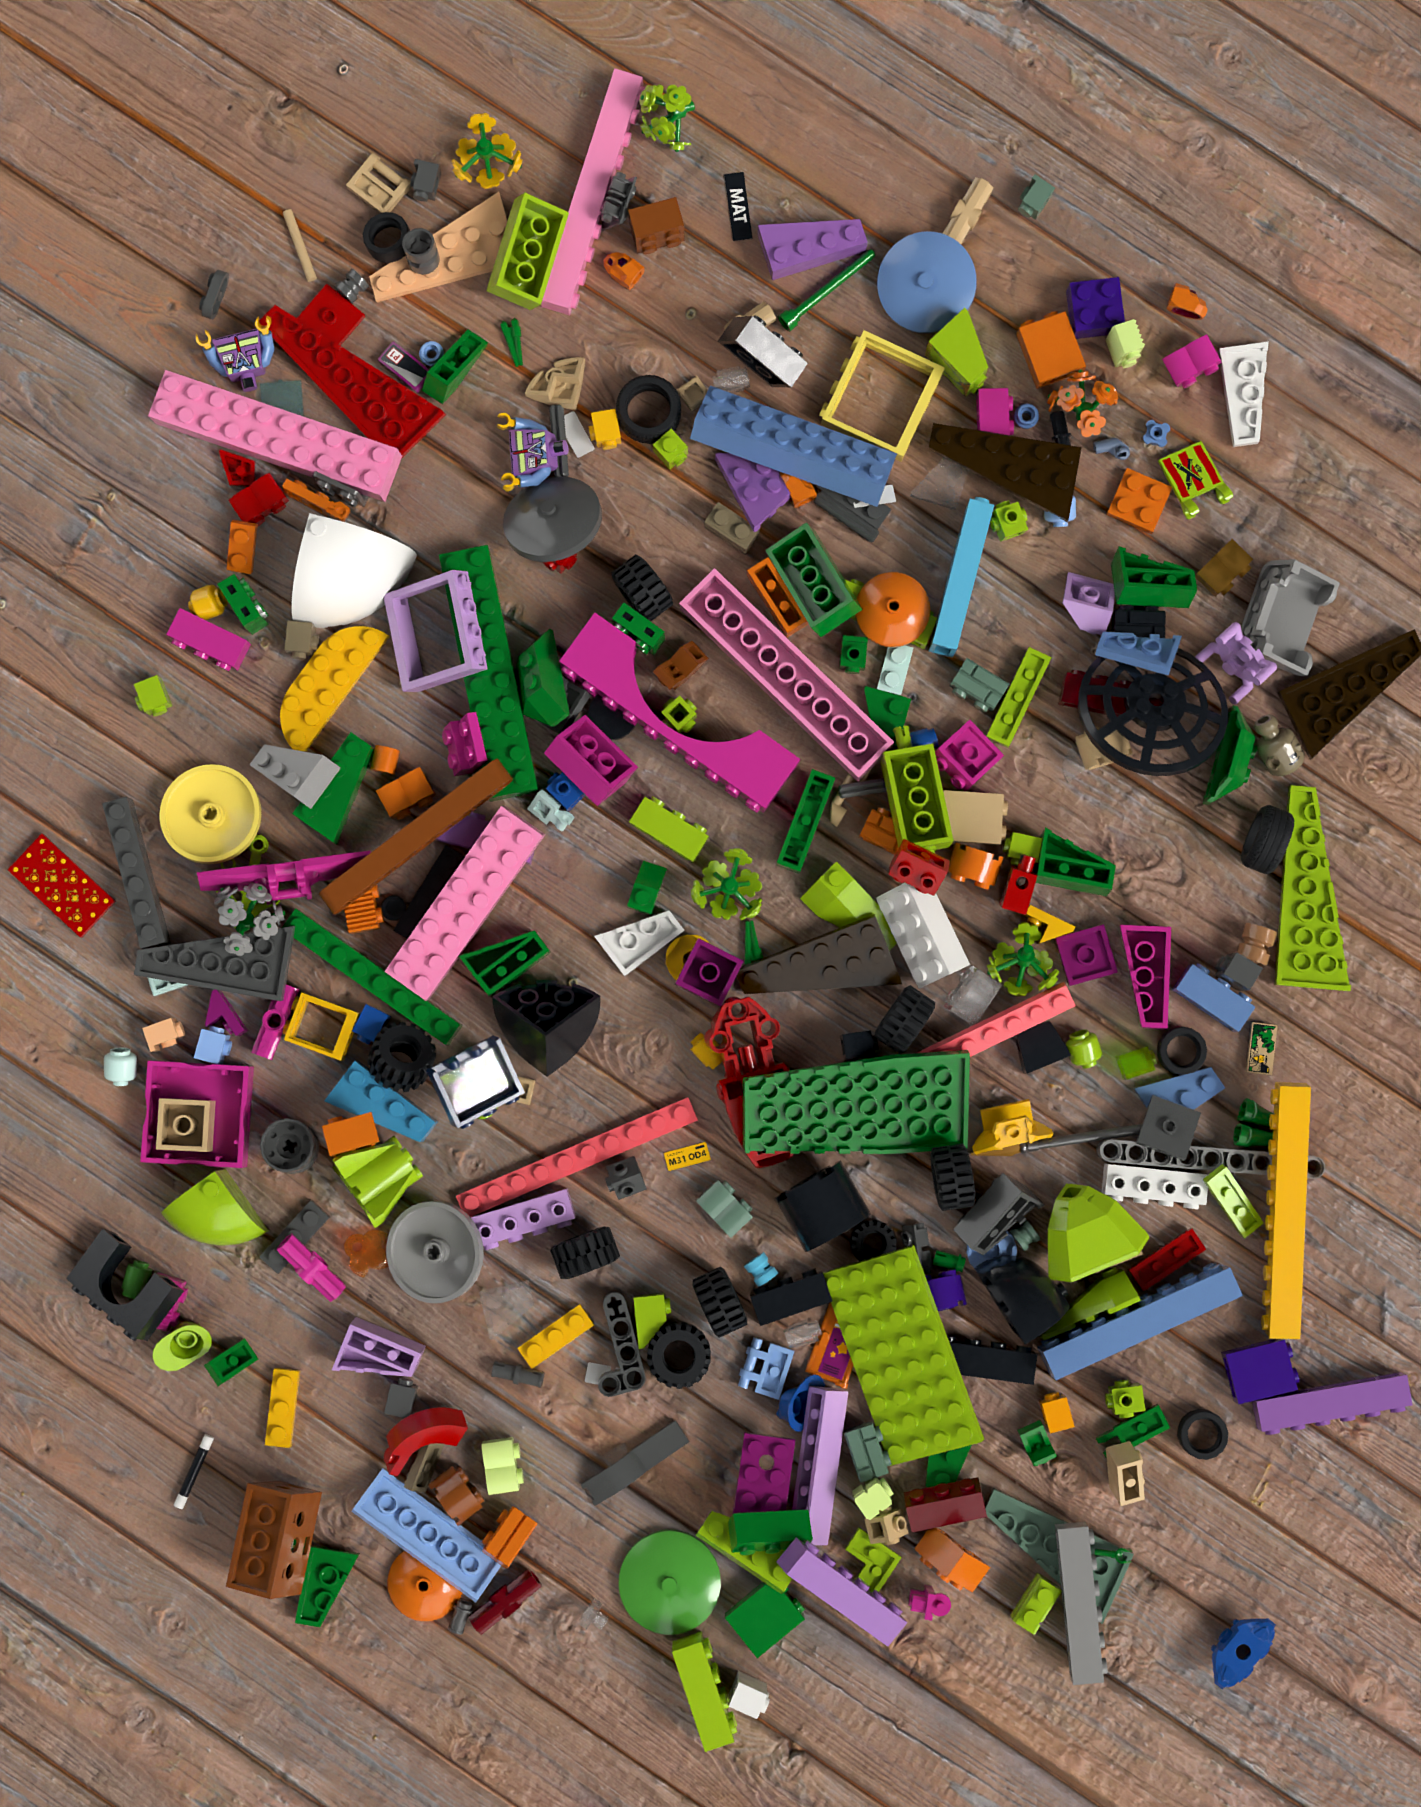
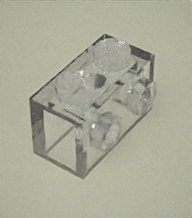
M971 965L969 969H965L959 978L960 983L956 989L948 993L944 1007L973 1026L977 1024L1002 984Z

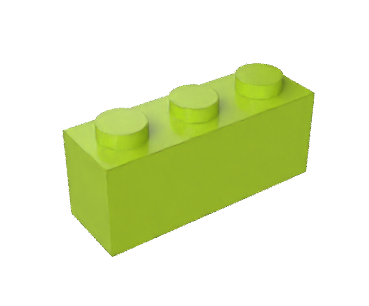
M654 796L651 799L644 797L630 819L629 824L686 860L694 863L709 839V836L705 834L707 829L697 823H694L693 826L684 821L686 816L674 809L672 812H669L663 808L665 804Z

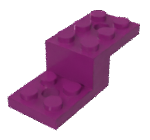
M744 1432L733 1513L786 1511L795 1439ZM763 1455H770L774 1459L773 1466L764 1469L760 1466L759 1459Z

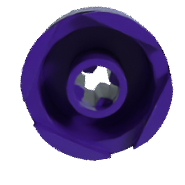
M956 1270L942 1272L938 1274L939 1278L932 1279L931 1275L925 1276L938 1312L959 1306L958 1302H960V1306L967 1305L961 1274L957 1275Z

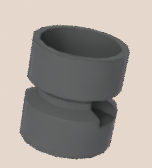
M423 228L410 230L402 241L408 265L417 274H429L438 267L440 262L434 237L428 230Z

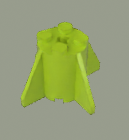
M394 1135L380 1145L342 1153L332 1160L335 1164L332 1169L344 1182L350 1193L357 1199L356 1201L364 1210L374 1228L386 1220L405 1190L423 1177L415 1164L412 1166L411 1161H413V1158L407 1149L403 1148L400 1150L402 1145Z

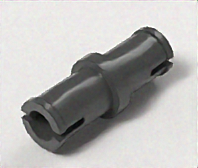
M495 1361L491 1377L510 1380L516 1385L523 1383L541 1388L545 1372L523 1368L521 1364L514 1366Z

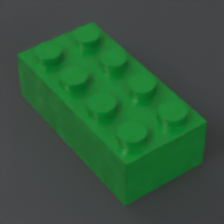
M807 522L765 550L810 627L820 637L863 610L819 536Z

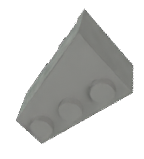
M264 745L250 763V766L310 809L340 770L339 766L324 755Z

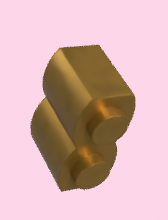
M1231 539L1195 575V578L1213 596L1216 597L1219 593L1224 596L1234 586L1231 581L1237 575L1242 578L1252 568L1249 563L1253 558Z

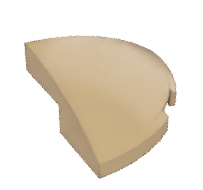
M576 357L555 362V368L549 369L546 374L541 370L526 389V397L548 405H561L565 409L576 410L583 382L585 359Z

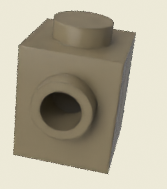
M287 620L284 650L291 654V658L304 660L306 656H313L314 650L318 649L319 636L315 635L316 627L314 624Z

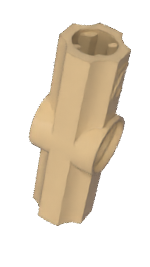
M975 177L963 200L960 199L950 217V222L942 234L948 235L960 244L963 243L968 232L972 231L981 216L983 206L992 194L994 187L988 181Z

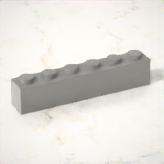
M1086 1522L1055 1524L1070 1680L1073 1685L1103 1683V1674H1107L1108 1671L1106 1658L1101 1656V1648H1105L1103 1632H1099L1098 1622H1102L1101 1607L1096 1606L1095 1597L1100 1596L1098 1580H1094L1093 1570H1097L1095 1554L1091 1555L1090 1545L1094 1544L1093 1529H1089Z

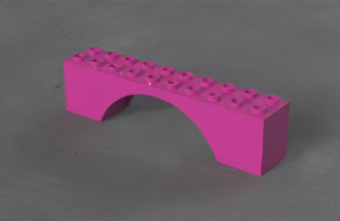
M594 613L560 659L562 674L572 682L576 680L581 682L582 689L591 696L595 697L598 694L603 697V704L615 712L617 708L621 710L626 721L634 726L637 723L644 727L643 732L651 739H661L668 751L674 755L678 752L682 754L685 759L684 762L695 770L700 767L705 771L704 776L715 784L718 781L725 785V791L736 799L738 796L746 800L745 805L755 813H758L759 810L764 813L799 765L800 758L760 730L749 736L732 741L707 742L684 736L668 727L651 711L638 688L634 671L637 651L636 641L597 613Z

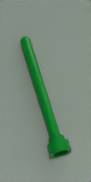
M872 249L867 250L794 310L783 311L778 315L781 325L788 332L792 331L798 326L802 315L870 262L876 255L875 251Z

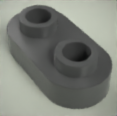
M218 269L215 273L210 274L207 284L209 287L207 295L201 298L199 310L202 311L203 317L212 320L216 317L228 286L229 273Z

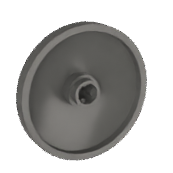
M571 477L546 478L538 486L525 487L511 500L504 513L503 530L509 545L520 556L538 562L562 560L578 553L593 540L602 522V508L596 493L585 482Z

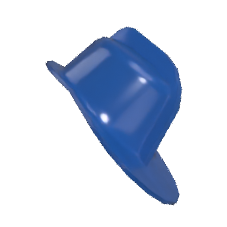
M819 1375L806 1377L798 1388L788 1389L780 1398L779 1409L776 1415L778 1418L788 1422L794 1431L800 1432L803 1430L809 1386L825 1387V1383Z

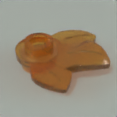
M372 1229L364 1235L355 1233L347 1237L344 1242V1250L350 1257L349 1264L353 1273L364 1278L369 1268L380 1270L389 1267L386 1252L383 1249L387 1244L388 1234L386 1232ZM357 1242L361 1243V1249L354 1251L353 1245Z

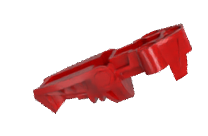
M734 996L727 998L716 1011L711 1021L712 1027L705 1033L704 1042L712 1051L721 1053L725 1079L717 1081L716 1090L719 1099L725 1104L732 1129L743 1149V1078L790 1070L784 1062L775 1065L772 1055V1039L779 1035V1022L770 1017L767 1011L750 997L741 999ZM736 1003H740V1013L737 1015H732V1006ZM749 1021L759 1063H756L752 1044H745L738 1047L742 1066H739L737 1054L734 1053L732 1047L734 1042L730 1026ZM770 1021V1030L767 1033H762V1024ZM718 1034H722V1043L719 1046H714L713 1038ZM750 1151V1154L745 1153L755 1168L777 1165L794 1156L789 1151H775V1154H766L764 1151Z

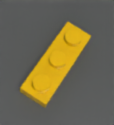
M579 1304L517 1349L530 1368L533 1369L595 1324L582 1305Z
M274 1368L265 1438L266 1446L292 1447L300 1370Z

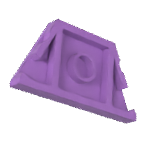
M730 453L715 454V461L753 532L758 531L760 525L767 518H771L776 513V510L790 499V491L787 489L779 471Z

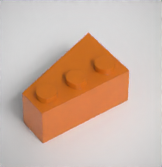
M372 1112L348 1119L343 1118V1116L327 1120V1125L322 1126L331 1157L336 1158L342 1153L375 1146V1143L380 1142Z

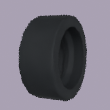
M390 212L380 213L372 217L365 225L363 241L374 259L384 263L396 262L406 256L402 241L410 229L405 220L398 214ZM393 227L401 231L400 239L391 247L380 248L374 244L377 234L385 228Z
M1177 1027L1168 1030L1162 1035L1158 1041L1156 1052L1159 1062L1166 1070L1174 1074L1185 1075L1194 1073L1201 1068L1206 1060L1207 1046L1199 1032L1188 1027ZM1186 1036L1196 1045V1057L1188 1065H1176L1168 1057V1044L1175 1037Z
M1196 1409L1190 1411L1182 1417L1178 1425L1177 1436L1180 1445L1188 1454L1197 1459L1208 1460L1217 1457L1224 1451L1228 1443L1229 1433L1225 1422L1220 1416L1209 1410ZM1206 1419L1216 1426L1218 1432L1217 1440L1210 1448L1198 1449L1190 1443L1188 1430L1196 1420Z

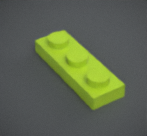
M1221 1164L1203 1179L1241 1237L1245 1239L1264 1224L1226 1166Z

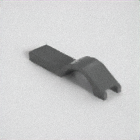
M674 1420L634 1447L610 1467L581 1483L583 1489H588L594 1498L592 1503L596 1506L630 1485L646 1471L690 1441L677 1421Z

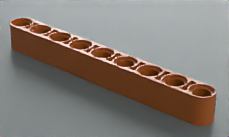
M499 759L491 761L319 892V896L333 915L341 912L509 785L513 778Z

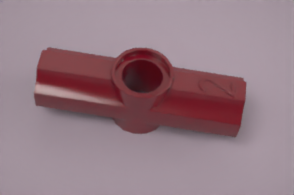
M528 1568L508 1585L504 1584L488 1598L489 1600L472 1612L468 1616L471 1625L482 1635L502 1618L506 1619L522 1605L521 1603L542 1587V1584L535 1573Z

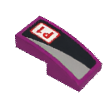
M393 341L377 360L404 384L418 393L424 386L429 369Z

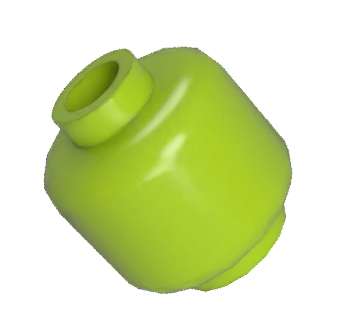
M1087 1029L1078 1030L1070 1034L1066 1047L1071 1054L1069 1056L1071 1063L1076 1066H1082L1083 1069L1095 1066L1097 1064L1096 1061L1102 1056L1097 1035L1089 1032Z

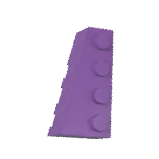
M860 219L758 225L757 235L772 280L866 252L868 243Z

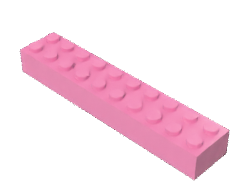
M167 370L164 372L148 415L157 425L313 477L314 471H317L358 491L360 494L383 502L387 499L402 458L401 453L395 447Z
M715 568L679 603L680 610L857 782L880 760L883 752L889 751L893 747L894 741Z

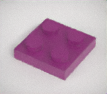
M1104 924L1054 938L1068 987L1118 973Z

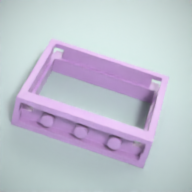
M451 570L386 593L384 601L403 692H420L488 669L468 571ZM449 583L465 663L423 677L408 598Z

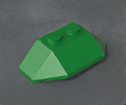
M548 629L519 655L515 675L523 715L555 727L570 714L554 631Z
M1233 705L1228 709V724L1225 735L1217 748L1202 804L1208 805L1241 787L1243 783L1248 782L1251 769L1248 768L1249 760L1254 759L1257 751V745L1254 744L1256 737L1238 706Z

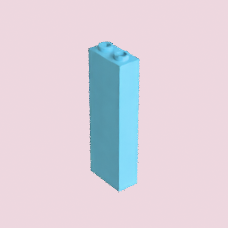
M975 497V499H970L966 506L928 652L953 658L957 651L994 504H990L988 499Z

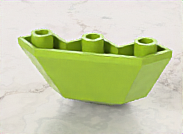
M1066 1183L1055 1199L1048 1225V1276L1051 1280L1077 1281L1139 1255L1148 1241L1149 1235L1115 1199L1090 1186Z

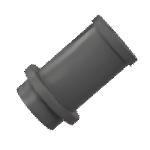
M458 1599L457 1603L453 1605L455 1610L447 1629L452 1633L462 1635L468 1616L473 1612V1609L471 1608V1602Z

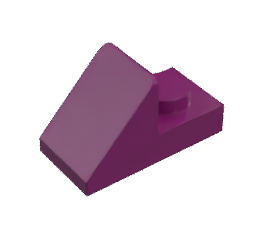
M213 990L205 1027H210V1025L212 1026L224 1018L223 1025L230 1035L234 1033L236 1036H242L249 1030L221 990Z

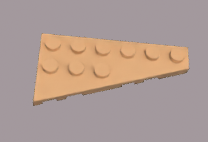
M497 192L433 234L440 257L439 265L433 272L424 275L415 273L410 269L405 256L396 262L387 264L370 275L369 278L376 302L492 272L507 225L500 193Z

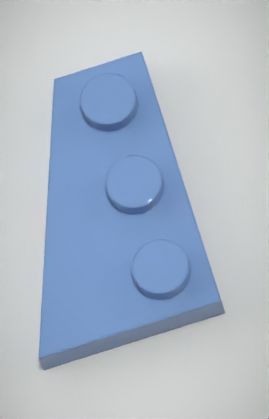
M1103 632L1095 655L1169 676L1182 636L1173 635L1172 639L1160 638L1159 634H1150L1149 638L1136 637L1133 633Z
M1208 1067L1197 1070L1194 1073L1180 1075L1133 1089L1146 1108H1148L1150 1099L1154 1095L1194 1110L1225 1089V1086L1214 1070Z

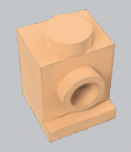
M169 1018L142 1028L150 1052L160 1051V1045L162 1049L176 1045V1039L185 1036L184 1027L180 1021L177 1022L176 1018Z

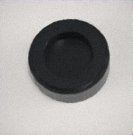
M389 896L381 904L383 916L390 921L400 920L407 909L405 901L398 896Z

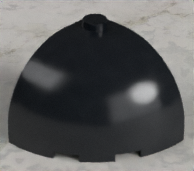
M538 980L534 985L523 987L521 984H517L492 997L496 1020L508 1042L525 1061L546 1077L567 1063L582 1048L592 1033L600 1012V995L574 983L572 986L557 984V980Z
M1002 1255L986 1260L974 1268L1010 1328L1024 1344L1029 1343L1051 1328L1070 1308V1304L1065 1298L1069 1294L1062 1283L1056 1284L1054 1280L1049 1278L1048 1273L1041 1266L1030 1259L1021 1256Z

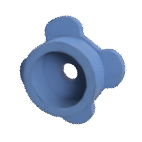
M1149 420L1146 423L1147 431L1143 436L1144 443L1164 447L1167 444L1166 436L1170 431V426L1167 423L1159 424L1154 420Z

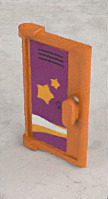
M830 1302L805 1372L819 1375L821 1378L847 1389L854 1365Z

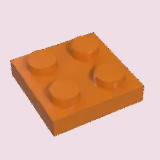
M1126 468L1106 515L1152 534L1172 487Z

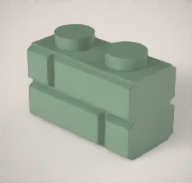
M966 658L950 684V687L953 688L952 693L961 699L970 698L974 701L973 705L983 712L987 710L992 712L1009 686V683Z
M872 1421L843 1430L860 1482L889 1473L887 1466L892 1464L887 1450L883 1452L881 1450L879 1442L884 1440L879 1426L874 1427Z

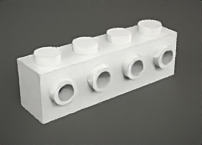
M1104 1163L1101 1193L1108 1195L1116 1201H1123L1124 1196L1133 1197L1134 1203L1148 1204V1200L1152 1199L1158 1200V1205L1173 1207L1174 1202L1184 1203L1183 1208L1199 1209V1205H1206L1208 1187L1203 1179L1208 1174Z

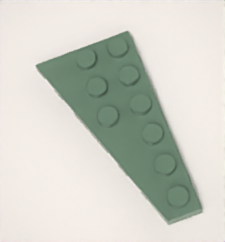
M993 1488L985 1505L987 1516L1061 1585L1055 1524L1069 1522ZM1094 1535V1544L1090 1545L1091 1555L1095 1554V1548L1117 1551L1123 1548L1097 1535ZM1123 1552L1122 1557L1126 1561H1131L1134 1553ZM1095 1555L1097 1570H1093L1094 1580H1098L1100 1596H1095L1096 1606L1101 1607L1102 1622L1100 1623L1103 1624L1130 1563L1120 1564L1115 1558Z

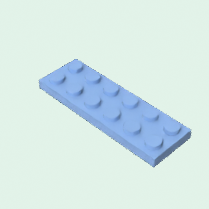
M382 1468L351 1512L476 1603L501 1565L482 1552L485 1546L481 1543L482 1540L463 1526H457L452 1518L415 1491L406 1489L404 1483L393 1475H389Z

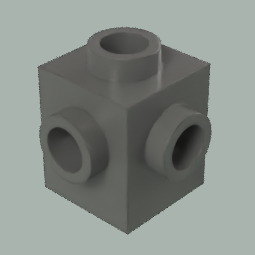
M635 1156L606 1166L609 1174L605 1178L606 1184L610 1192L615 1191L618 1200L647 1190Z

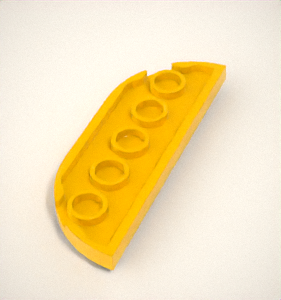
M354 626L335 632L319 646L287 690L281 704V728L285 739L293 750L306 752L387 642L389 635L375 628Z

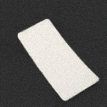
M572 411L564 415L566 438L577 458L593 451L595 448L576 413Z
M589 1362L585 1382L598 1385L600 1376L607 1371H611V1366ZM634 1371L629 1372L627 1375V1380L632 1384L635 1376ZM606 1378L602 1385L616 1388L617 1382L613 1378L611 1380Z

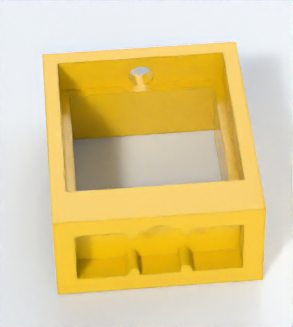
M301 992L300 997L296 996L293 1001L291 1010L294 1013L292 1019L287 1020L283 1028L284 1040L344 1061L355 1033L352 1030L361 1013ZM308 1002L347 1015L334 1050L296 1037Z

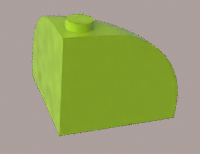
M226 1169L214 1171L179 1196L161 1212L165 1220L181 1234L209 1245L241 1244L256 1239L269 1231Z

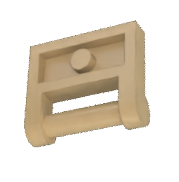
M372 153L346 184L347 189L379 213L391 212L402 197L412 188L410 180L407 178L403 179L380 161V157L375 153ZM373 169L377 170L398 187L393 191L372 175L370 171Z

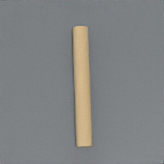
M291 209L285 210L283 216L307 281H314L317 277Z

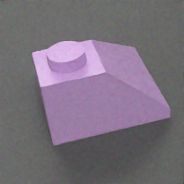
M1068 572L1063 598L1064 606L1080 630L1090 634L1102 635L1103 632H1106L1113 613L1114 584Z

